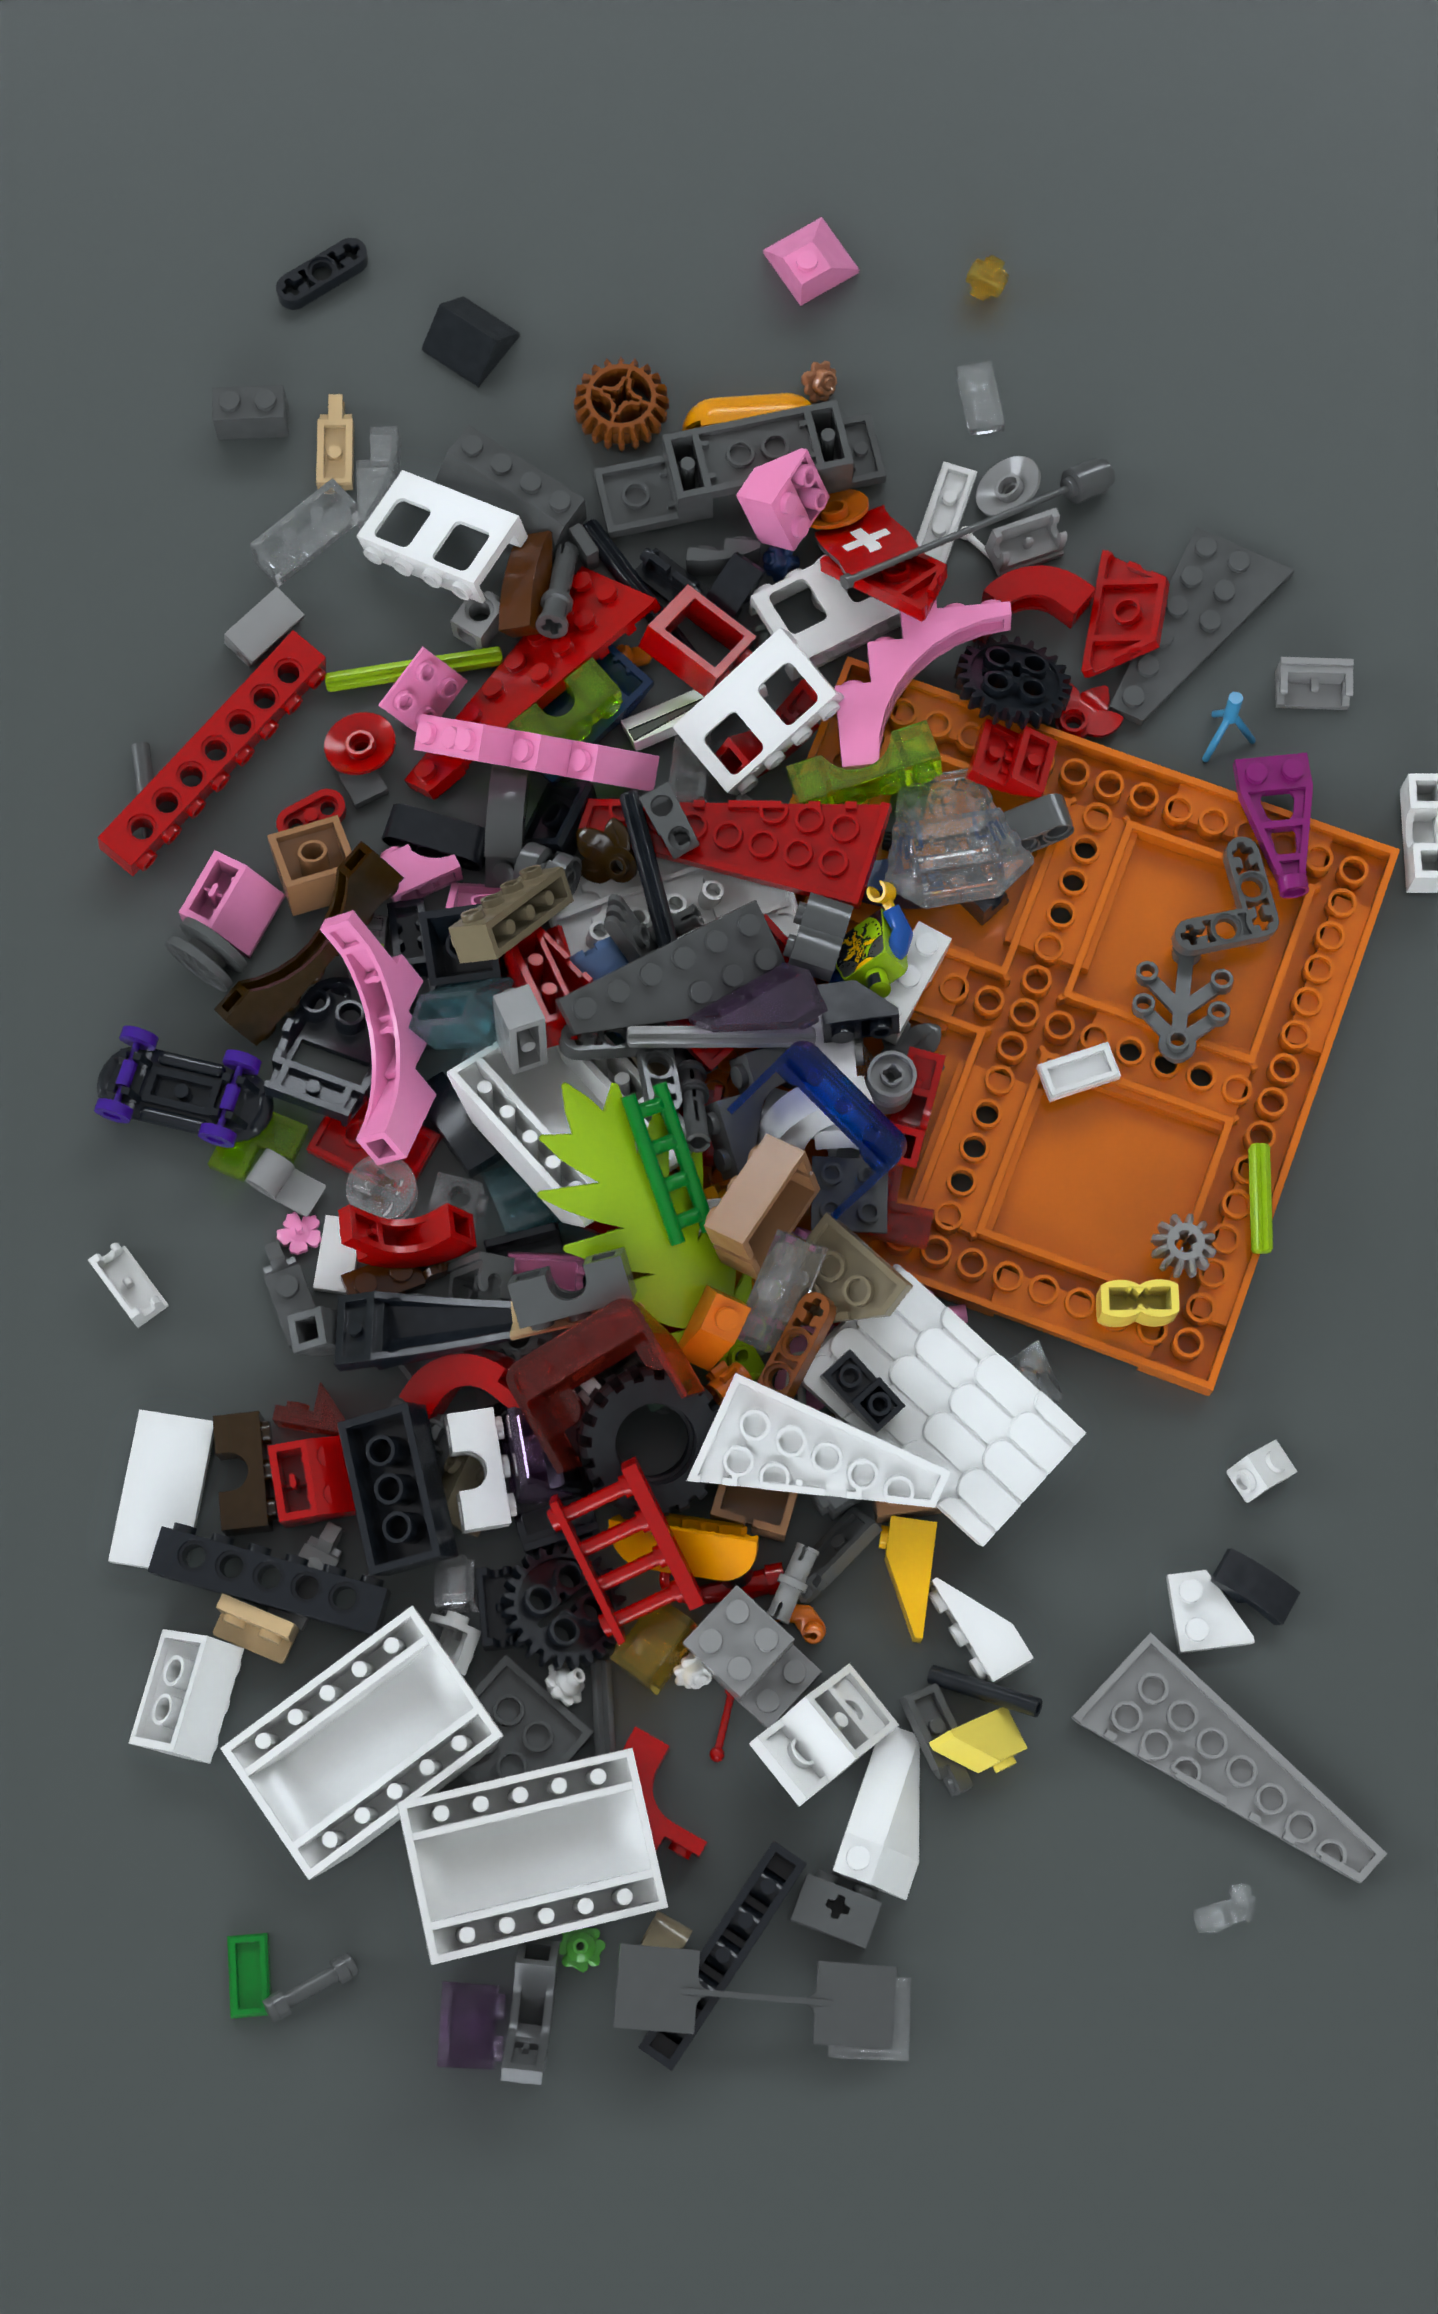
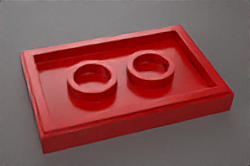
M369 1098L347 1127L342 1126L339 1120L324 1116L306 1148L307 1152L365 1182L371 1179L379 1183V1189L384 1191L382 1188L383 1182L392 1180L395 1183V1189L386 1193L394 1197L398 1193L401 1195L398 1199L404 1202L409 1198L410 1192L414 1189L442 1139L441 1134L422 1125L407 1158L378 1166L356 1141L365 1119ZM381 1172H386V1175L382 1178L377 1177ZM403 1180L405 1183L401 1189L399 1188V1183Z

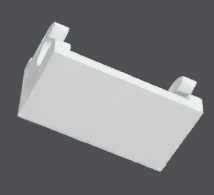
M117 1242L110 1245L112 1250L103 1257L100 1254H95L88 1261L130 1319L139 1328L169 1305L126 1246L121 1247Z

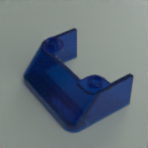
M797 1041L783 1052L727 1110L733 1114L775 1072L786 1082L796 1085L859 1148L863 1160L873 1169L848 1193L831 1213L837 1219L901 1160L907 1150V1141L903 1133L816 1045L808 1041Z

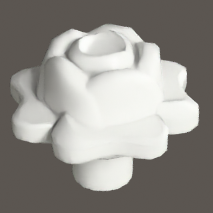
M688 1649L680 1654L681 1665L673 1669L676 1675L675 1684L677 1686L684 1685L687 1689H700L703 1685H708L712 1681L711 1671Z
M566 1661L558 1671H554L553 1663L548 1666L549 1675L545 1682L547 1685L546 1689L551 1696L558 1701H562L567 1707L573 1703L581 1702V1692L585 1688V1673L580 1668L570 1671Z

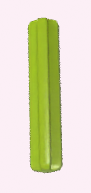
M1253 1143L1248 1149L1251 1251L1255 1254H1268L1273 1249L1270 1146L1267 1143Z

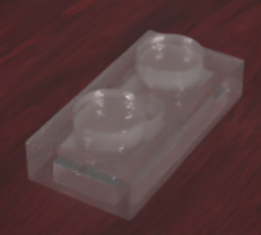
M992 362L958 366L956 377L969 435L1004 431L1005 420Z

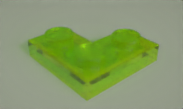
M273 1112V1117L268 1127L259 1136L248 1141L237 1142L233 1148L216 1145L208 1166L210 1169L244 1182L259 1149L263 1151L266 1148L271 1149L294 1163L309 1132V1128L305 1124Z

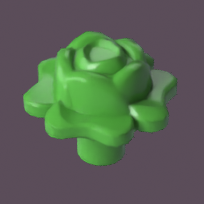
M586 1927L562 1933L563 1937L560 1943L559 1954L565 1955L562 1958V1964L565 1967H574L584 1973L589 1968V1965L595 1967L600 1964V1954L605 1949L606 1944L601 1939H598L600 1937L599 1929Z

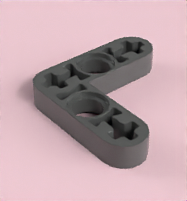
M1236 837L1228 843L1223 853V863L1237 909L1181 921L1171 938L1172 945L1179 954L1183 956H1196L1256 944L1269 940L1277 930L1279 916L1259 848L1252 839ZM1237 848H1240L1242 854L1248 853L1244 863L1246 872L1240 874L1243 869L1242 860L1240 857L1233 856ZM1245 881L1255 882L1260 888V895L1254 898L1246 896L1241 890V884ZM1262 903L1264 905H1261L1258 910L1261 921H1268L1269 923L1264 931H1262L1260 925H1253L1257 918L1255 907ZM1220 922L1229 923L1235 930V936L1230 939L1221 938L1217 934L1215 926ZM1205 926H1207V935L1198 937L1194 945H1191L1189 940H1182L1186 931H1189L1191 936L1202 935L1206 929Z
M660 1022L638 1026H667V1024ZM567 1024L563 1027L559 1038V1049L565 1057L571 1060L636 1057L644 1102L655 1098L652 1085L666 1081L678 1114L682 1104V1092L673 1048H630L627 1044L628 1027L573 1035ZM608 1032H617L623 1037L624 1043L612 1045L605 1040L604 1035ZM593 1034H597L596 1045H594L595 1038H592ZM571 1036H578V1040L583 1042L582 1045H576L575 1040H572ZM653 1062L661 1063L667 1068L668 1073L663 1076H656L648 1070L647 1065Z

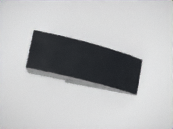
M441 1071L426 1082L437 1094L427 1117L437 1132L441 1134L443 1141L451 1153L453 1152L469 1178H473L502 1159L501 1154L471 1122L456 1091L444 1072Z

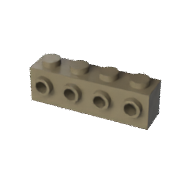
M541 865L526 867L519 871L520 876L518 878L501 884L500 891L483 897L480 900L481 905L461 913V919L448 928L459 962L469 963L498 959L571 904L574 900L563 866L542 869Z

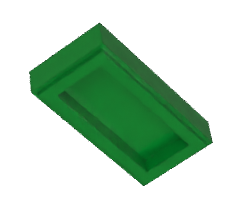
M269 1933L227 1936L231 2018L269 2016L262 2003L263 2000L272 1994Z

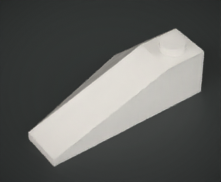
M897 1727L874 1746L831 1871L832 1874L906 1900L919 1864L920 1744L914 1733Z

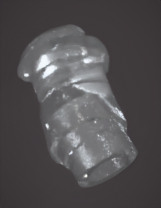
M1247 1884L1231 1886L1229 1893L1232 1900H1225L1194 1909L1193 1914L1197 1931L1199 1933L1213 1932L1216 1934L1230 1927L1233 1923L1235 1924L1242 1920L1250 1923L1257 1908V1900L1255 1896H1251L1250 1886Z

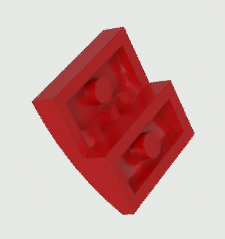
M987 718L980 727L966 778L1001 792L1040 798L1045 791L1058 741L1028 726H1025L1020 734L998 723L992 724V720Z

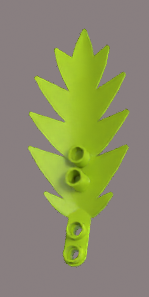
M615 1082L611 1083L602 1110L589 1097L568 1083H562L564 1109L572 1134H542L539 1136V1140L561 1161L594 1179L597 1183L542 1190L537 1193V1196L565 1211L599 1223L621 1227L610 1232L563 1246V1250L566 1253L586 1259L587 1256L625 1247L631 1271L649 1274L634 1279L637 1293L634 1300L629 1302H640L646 1309L632 1314L671 1327L686 1329L706 1285L733 1296L750 1307L752 1277L743 1273L735 1288L736 1270L721 1263L713 1247L714 1243L711 1242L707 1232H701L699 1235L700 1226L698 1223L682 1229L685 1242L671 1246L639 1151L637 1150L636 1152L634 1136L621 1101L623 1096L619 1085ZM661 1112L652 1116L647 1127L651 1141L668 1135ZM669 1151L657 1155L664 1178L669 1176ZM692 1152L691 1155L703 1188L702 1152ZM686 1186L669 1192L676 1214L693 1208ZM743 1325L735 1344L719 1362L724 1360L728 1366L733 1362L740 1363L748 1370L753 1381L757 1382L765 1365ZM685 1330L658 1335L656 1339L661 1344L677 1348Z

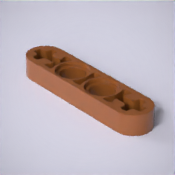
M810 1292L801 1298L757 1383L775 1390L772 1386L774 1374L779 1370H786L789 1374L787 1386L782 1390L775 1391L792 1399L794 1398L835 1320L836 1306L830 1298L818 1292ZM812 1305L819 1306L824 1310L821 1317L814 1316L809 1312ZM802 1322L814 1328V1333L812 1334L810 1331L801 1328ZM803 1335L807 1339V1348L801 1355L794 1356L790 1351L791 1341L796 1336Z

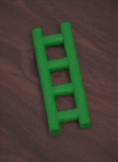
M664 1081L652 1085L655 1095L653 1099L639 1104L636 1094L633 1093L621 1097V1101L671 1246H675L686 1241L682 1229L698 1223L701 1232H706L704 1224L710 1208L667 1082ZM661 1112L668 1135L651 1141L644 1118ZM673 1149L680 1172L664 1178L657 1155ZM686 1186L693 1208L676 1214L669 1192Z

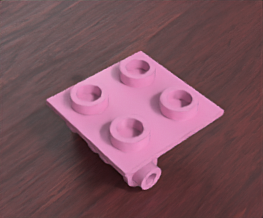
M422 646L379 703V706L416 732L420 714L441 717L468 680Z

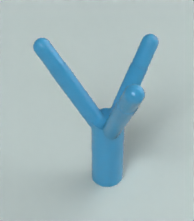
M1230 693L1225 709L1212 712V717H1223V721L1202 757L1203 762L1209 761L1229 724L1235 723L1248 742L1251 744L1255 743V737L1239 716L1243 702L1241 693Z

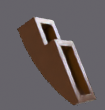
M550 531L527 534L528 538L522 547L519 548L513 545L501 590L498 630L512 638L540 634L536 628L537 617L542 613L541 598L549 589L552 574V532Z

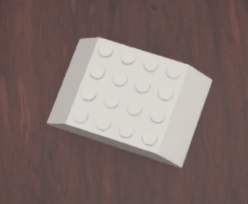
M597 1034L592 1036V1038H595L594 1045H596ZM604 1035V1038L608 1043L615 1045L606 1035ZM578 1039L575 1040L576 1045H582L583 1042ZM496 1041L447 1071V1076L471 1122L537 1194L542 1190L597 1183L594 1179L561 1161L539 1140V1136L542 1134H572L564 1109L561 1088L564 1082L589 1097L602 1110L610 1090V1085L613 1082L619 1085L623 1097L635 1093L638 1103L644 1102L639 1071L627 1057L571 1060L561 1053L559 1045L547 1048V1064L512 1075ZM678 1112V1117L686 1138L683 1117ZM651 1116L644 1118L647 1127L652 1118ZM673 1149L669 1150V1172L679 1166ZM542 1200L562 1223L586 1227L594 1222V1220L565 1211Z
M412 1605L220 1749L308 1880H312L355 1854L399 1821L400 1816L397 1802L435 1794L477 1763L504 1735L419 1612Z
M633 1748L397 1802L431 1965L668 1908Z

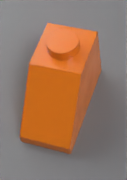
M706 1285L674 1352V1356L710 1371L735 1344L752 1308L741 1300Z

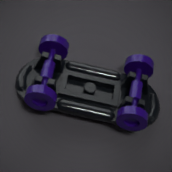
M123 1026L119 1039L131 1047L121 1048L119 1052L112 1055L104 1064L98 1077L97 1092L99 1098L94 1108V1112L98 1115L119 1123H130L131 1119L197 1134L202 1140L220 1147L233 1148L237 1142L248 1141L259 1136L268 1127L273 1117V1097L269 1099L265 1096V1082L257 1076L262 1061L257 1057L243 1051L229 1049L225 1052L222 1061L224 1065L158 1050L156 1046L159 1038L152 1032L135 1026Z

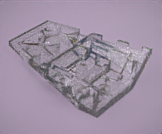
M968 768L900 779L895 811L896 820L892 829L891 849H889L888 870L885 873L884 881L894 885L896 894L924 909L1000 897L1034 864V857L1029 850L1024 849L1020 836L1015 829L1012 830L1001 808L995 806L993 797L987 787L966 778Z

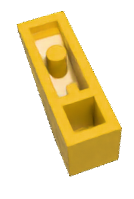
M891 1516L889 1526L881 1525L882 1531L880 1532L878 1548L885 1549L884 1561L912 1642L921 1643L924 1633L937 1522Z

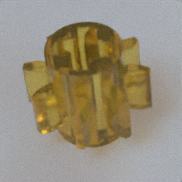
M990 255L989 258L986 257L984 261L977 258L966 277V282L973 287L970 294L982 301H985L986 298L989 299L990 296L998 298L1009 279V274L1002 269L1005 262L993 255Z

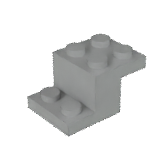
M737 1585L683 1642V1645L711 1671L712 1678L728 1691L766 1729L777 1722L822 1674V1671L793 1645L794 1638Z

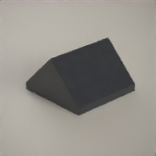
M462 296L439 305L422 345V351L479 388L520 337V332Z
M589 781L560 782L554 785L548 783L525 828L524 846L529 842H536L552 848L554 854L557 851H561L574 856L578 849L576 831L578 830L588 799H597L594 785Z

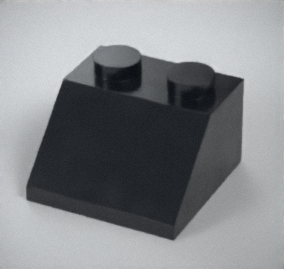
M481 904L419 912L430 986L499 978L509 975L504 964V954L496 960L460 963L456 950L452 945L448 928L461 919V913L476 908Z

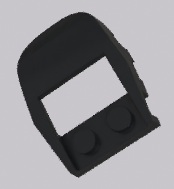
M333 977L319 981L311 987L300 1000V1007L294 1016L287 1018L282 1028L281 1040L272 1058L273 1073L270 1081L265 1080L264 1090L265 1096L269 1099H272V1097L339 1120L342 1126L347 1127L370 1097L372 1078L371 1046L364 1009L353 979ZM304 1043L368 1066L369 1069L361 1085L294 1062L293 1060L301 1044Z

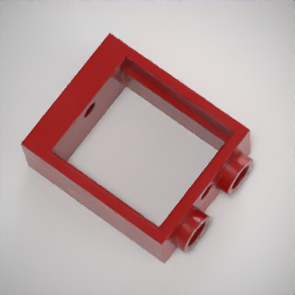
M687 584L647 626L638 647L705 697L753 653L750 648L757 636ZM686 617L730 650L716 667L712 666L670 634Z

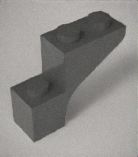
M786 1047L764 1048L745 1053L730 1060L731 1080L734 1086L738 1088L740 1095L718 1100L705 1106L708 1133L714 1148L713 1159L717 1170L721 1172L723 1181L738 1175L747 1163L748 1155L757 1142L762 1107L768 1094L774 1088L795 1080Z

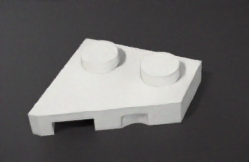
M1207 1570L1169 1574L1166 1576L1178 1654L1255 1643L1254 1636L1220 1588L1210 1581L1211 1576Z

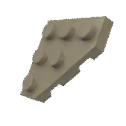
M826 1212L757 1303L783 1327H786L801 1298L810 1292H818L830 1298L836 1306V1316L833 1323L891 1316L913 1285L836 1216ZM812 1305L809 1312L814 1316L821 1317L824 1310L819 1306ZM802 1322L800 1327L808 1325Z

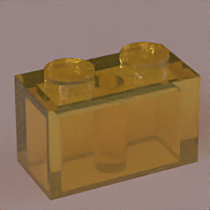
M668 1604L640 1617L629 1634L626 1635V1642L620 1645L616 1644L610 1659L624 1673L657 1696L674 1674L673 1669L680 1665L681 1659L690 1653L683 1645V1642L698 1625L687 1615L671 1604Z

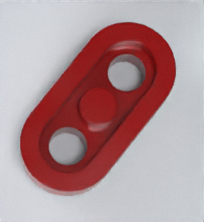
M321 789L283 809L276 820L278 832L290 829L294 824L304 825L338 815L340 822H342L347 812L344 798L334 789ZM326 807H333L335 809L330 815L322 813Z

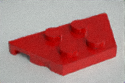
M1102 550L1081 668L1085 678H1091L1160 647L1170 587L1166 576L1155 571H1146L1141 565L1133 561L1124 562L1116 558L1113 552Z
M922 553L854 582L853 588L922 622L927 618L948 577L947 564ZM824 556L820 559L821 571L840 581V576L844 575L840 566L829 556Z

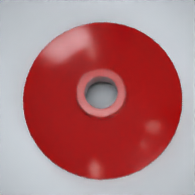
M370 712L354 713L340 719L331 727L325 737L324 752L330 765L337 771L349 775L367 774L377 770L390 759L395 750L396 735L392 725L384 717Z

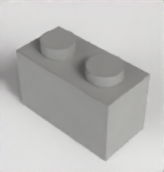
M529 984L517 988H509L493 995L496 1041L512 1075L547 1064L545 1017Z

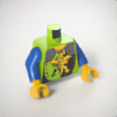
M879 880L883 888L882 895L880 896L876 888L869 886L867 888V897L872 902L882 904L884 909L880 908L845 934L829 983L856 980L882 998H885L891 992L890 984L904 975L908 969L907 954L913 938V931L900 905H895L893 902L897 893L896 888L889 882Z

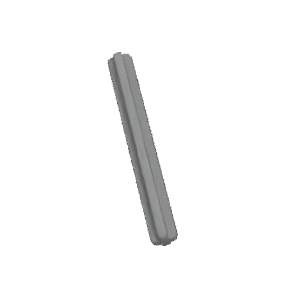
M811 1025L630 1026L627 1029V1044L630 1048L813 1047L816 1041L815 1028Z

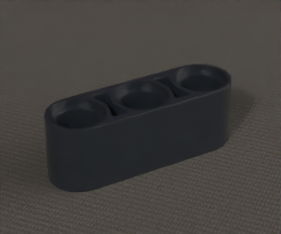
M399 803L393 804L381 838L385 844L391 847H403L409 844L413 852L429 858H442L455 854L461 868L472 871L482 870L486 859L484 857V827Z

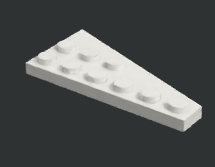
M735 1373L686 1481L935 1508L951 1471Z

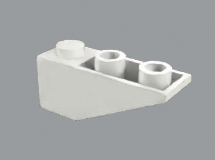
M936 1577L931 1581L930 1588L932 1591L928 1593V1596L938 1613L941 1614L945 1611L953 1625L949 1626L948 1629L960 1648L966 1645L973 1657L969 1664L978 1679H986L988 1682L995 1684L1033 1660L1032 1654L1011 1622Z

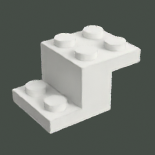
M849 1663L806 1695L780 1720L753 1739L749 1745L800 1807L848 1769L869 1749L896 1729L899 1724Z

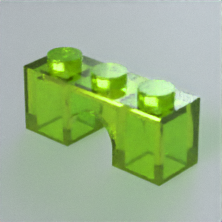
M592 657L564 679L567 693L575 701L573 708L567 714L558 717L550 716L534 703L507 726L508 729L581 741L589 735L595 723L602 718L608 719L619 710L620 703L623 702L621 690Z

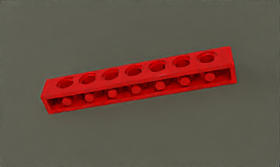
M293 630L97 837L99 849L131 876H134L140 869L146 871L156 860V852L164 843L170 845L182 831L180 826L190 816L192 819L197 817L206 806L207 802L205 799L213 791L218 793L227 785L231 778L229 774L237 765L244 766L255 753L253 748L261 739L265 741L270 739L279 727L277 722L286 713L291 715L299 708L305 692L309 688L316 689L324 681L327 674L325 672L326 657ZM285 673H292L298 679L292 683H285L279 677ZM262 698H267L274 702L273 706L267 709L259 708L255 703ZM237 724H245L250 728L247 733L242 735L235 734L231 729ZM218 749L226 755L223 759L215 761L209 759L207 754L212 750ZM190 775L198 776L202 780L197 786L193 787L186 786L182 782L184 778ZM165 801L175 803L177 808L170 813H164L158 809V806ZM141 827L149 828L153 832L146 839H138L133 833Z

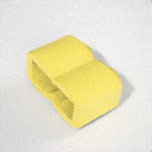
M1154 1279L1140 1285L1129 1280H1112L1102 1284L1096 1294L1097 1322L1109 1327H1123L1133 1322L1151 1327L1163 1326L1173 1322L1180 1311L1178 1284L1169 1280Z

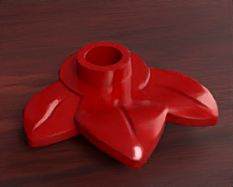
M1069 683V685L1073 686L1066 710L1062 711L1061 717L1059 719L1056 718L1055 729L1081 738H1086L1087 736L1102 738L1109 736L1121 726L1124 719L1123 716L1116 712L1108 711L1110 702L1108 686H1098L1080 693L1073 684ZM1073 722L1077 723L1080 727L1069 728L1067 725Z

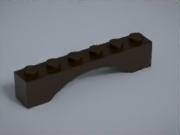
M360 841L336 870L335 889L324 920L354 910L367 926L373 919L374 912L383 901L390 899L397 892L399 883L404 877L374 850ZM321 926L308 944L293 958L278 968L258 977L238 981L215 1007L214 1010L229 1025L256 1047L262 1040L268 1039L274 1033L276 1024L287 1012H291L297 1007L301 1000V995L311 984L317 983L323 977L328 964L335 956L340 955L321 932Z

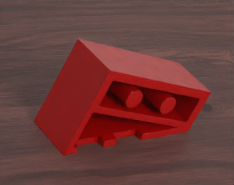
M540 926L504 954V964L515 988L529 984L545 1017L547 1048L559 1045L561 1031L566 1025L555 1000L592 982L593 978L586 971L582 973L570 961V955ZM571 1036V1039L577 1040L578 1036Z

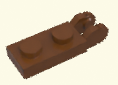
M442 1262L427 1268L423 1272H421L420 1267L384 1268L366 1265L342 1274L340 1279L347 1295L370 1291L407 1294L425 1287L428 1282L450 1274V1272H447L448 1264L450 1263Z

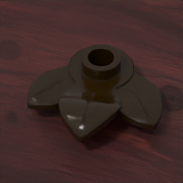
M612 817L607 822L604 831L589 827L579 828L576 831V844L580 854L584 857L581 861V876L586 880L598 884H603L610 879L619 883H626L637 875L638 868L633 849H631L628 829L618 819ZM616 860L622 863L623 870L619 868Z

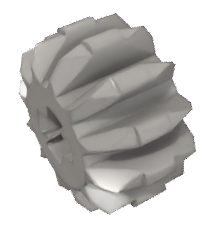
M1192 1213L1187 1214L1184 1223H1182L1177 1214L1171 1216L1170 1224L1161 1221L1157 1226L1160 1234H1153L1150 1242L1158 1246L1152 1251V1258H1164L1159 1267L1161 1271L1167 1270L1169 1266L1174 1267V1278H1179L1183 1269L1189 1278L1195 1277L1197 1268L1205 1271L1210 1265L1207 1258H1213L1216 1254V1249L1209 1245L1214 1242L1215 1234L1202 1233L1207 1226V1222L1204 1220L1197 1226L1193 1225L1194 1215ZM1180 1239L1184 1240V1245L1187 1242L1190 1244L1191 1247L1188 1252H1182L1183 1247L1180 1250L1177 1249L1176 1244Z

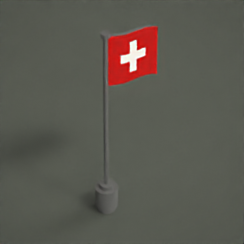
M1092 458L1064 470L1061 476L1060 488L920 547L910 532L888 514L884 504L867 511L862 518L852 524L815 532L816 542L819 548L840 566L844 575L840 576V584L844 589H849L858 580L1062 494L1076 504L1102 494L1109 489V486L1113 485L1115 474L1107 460Z

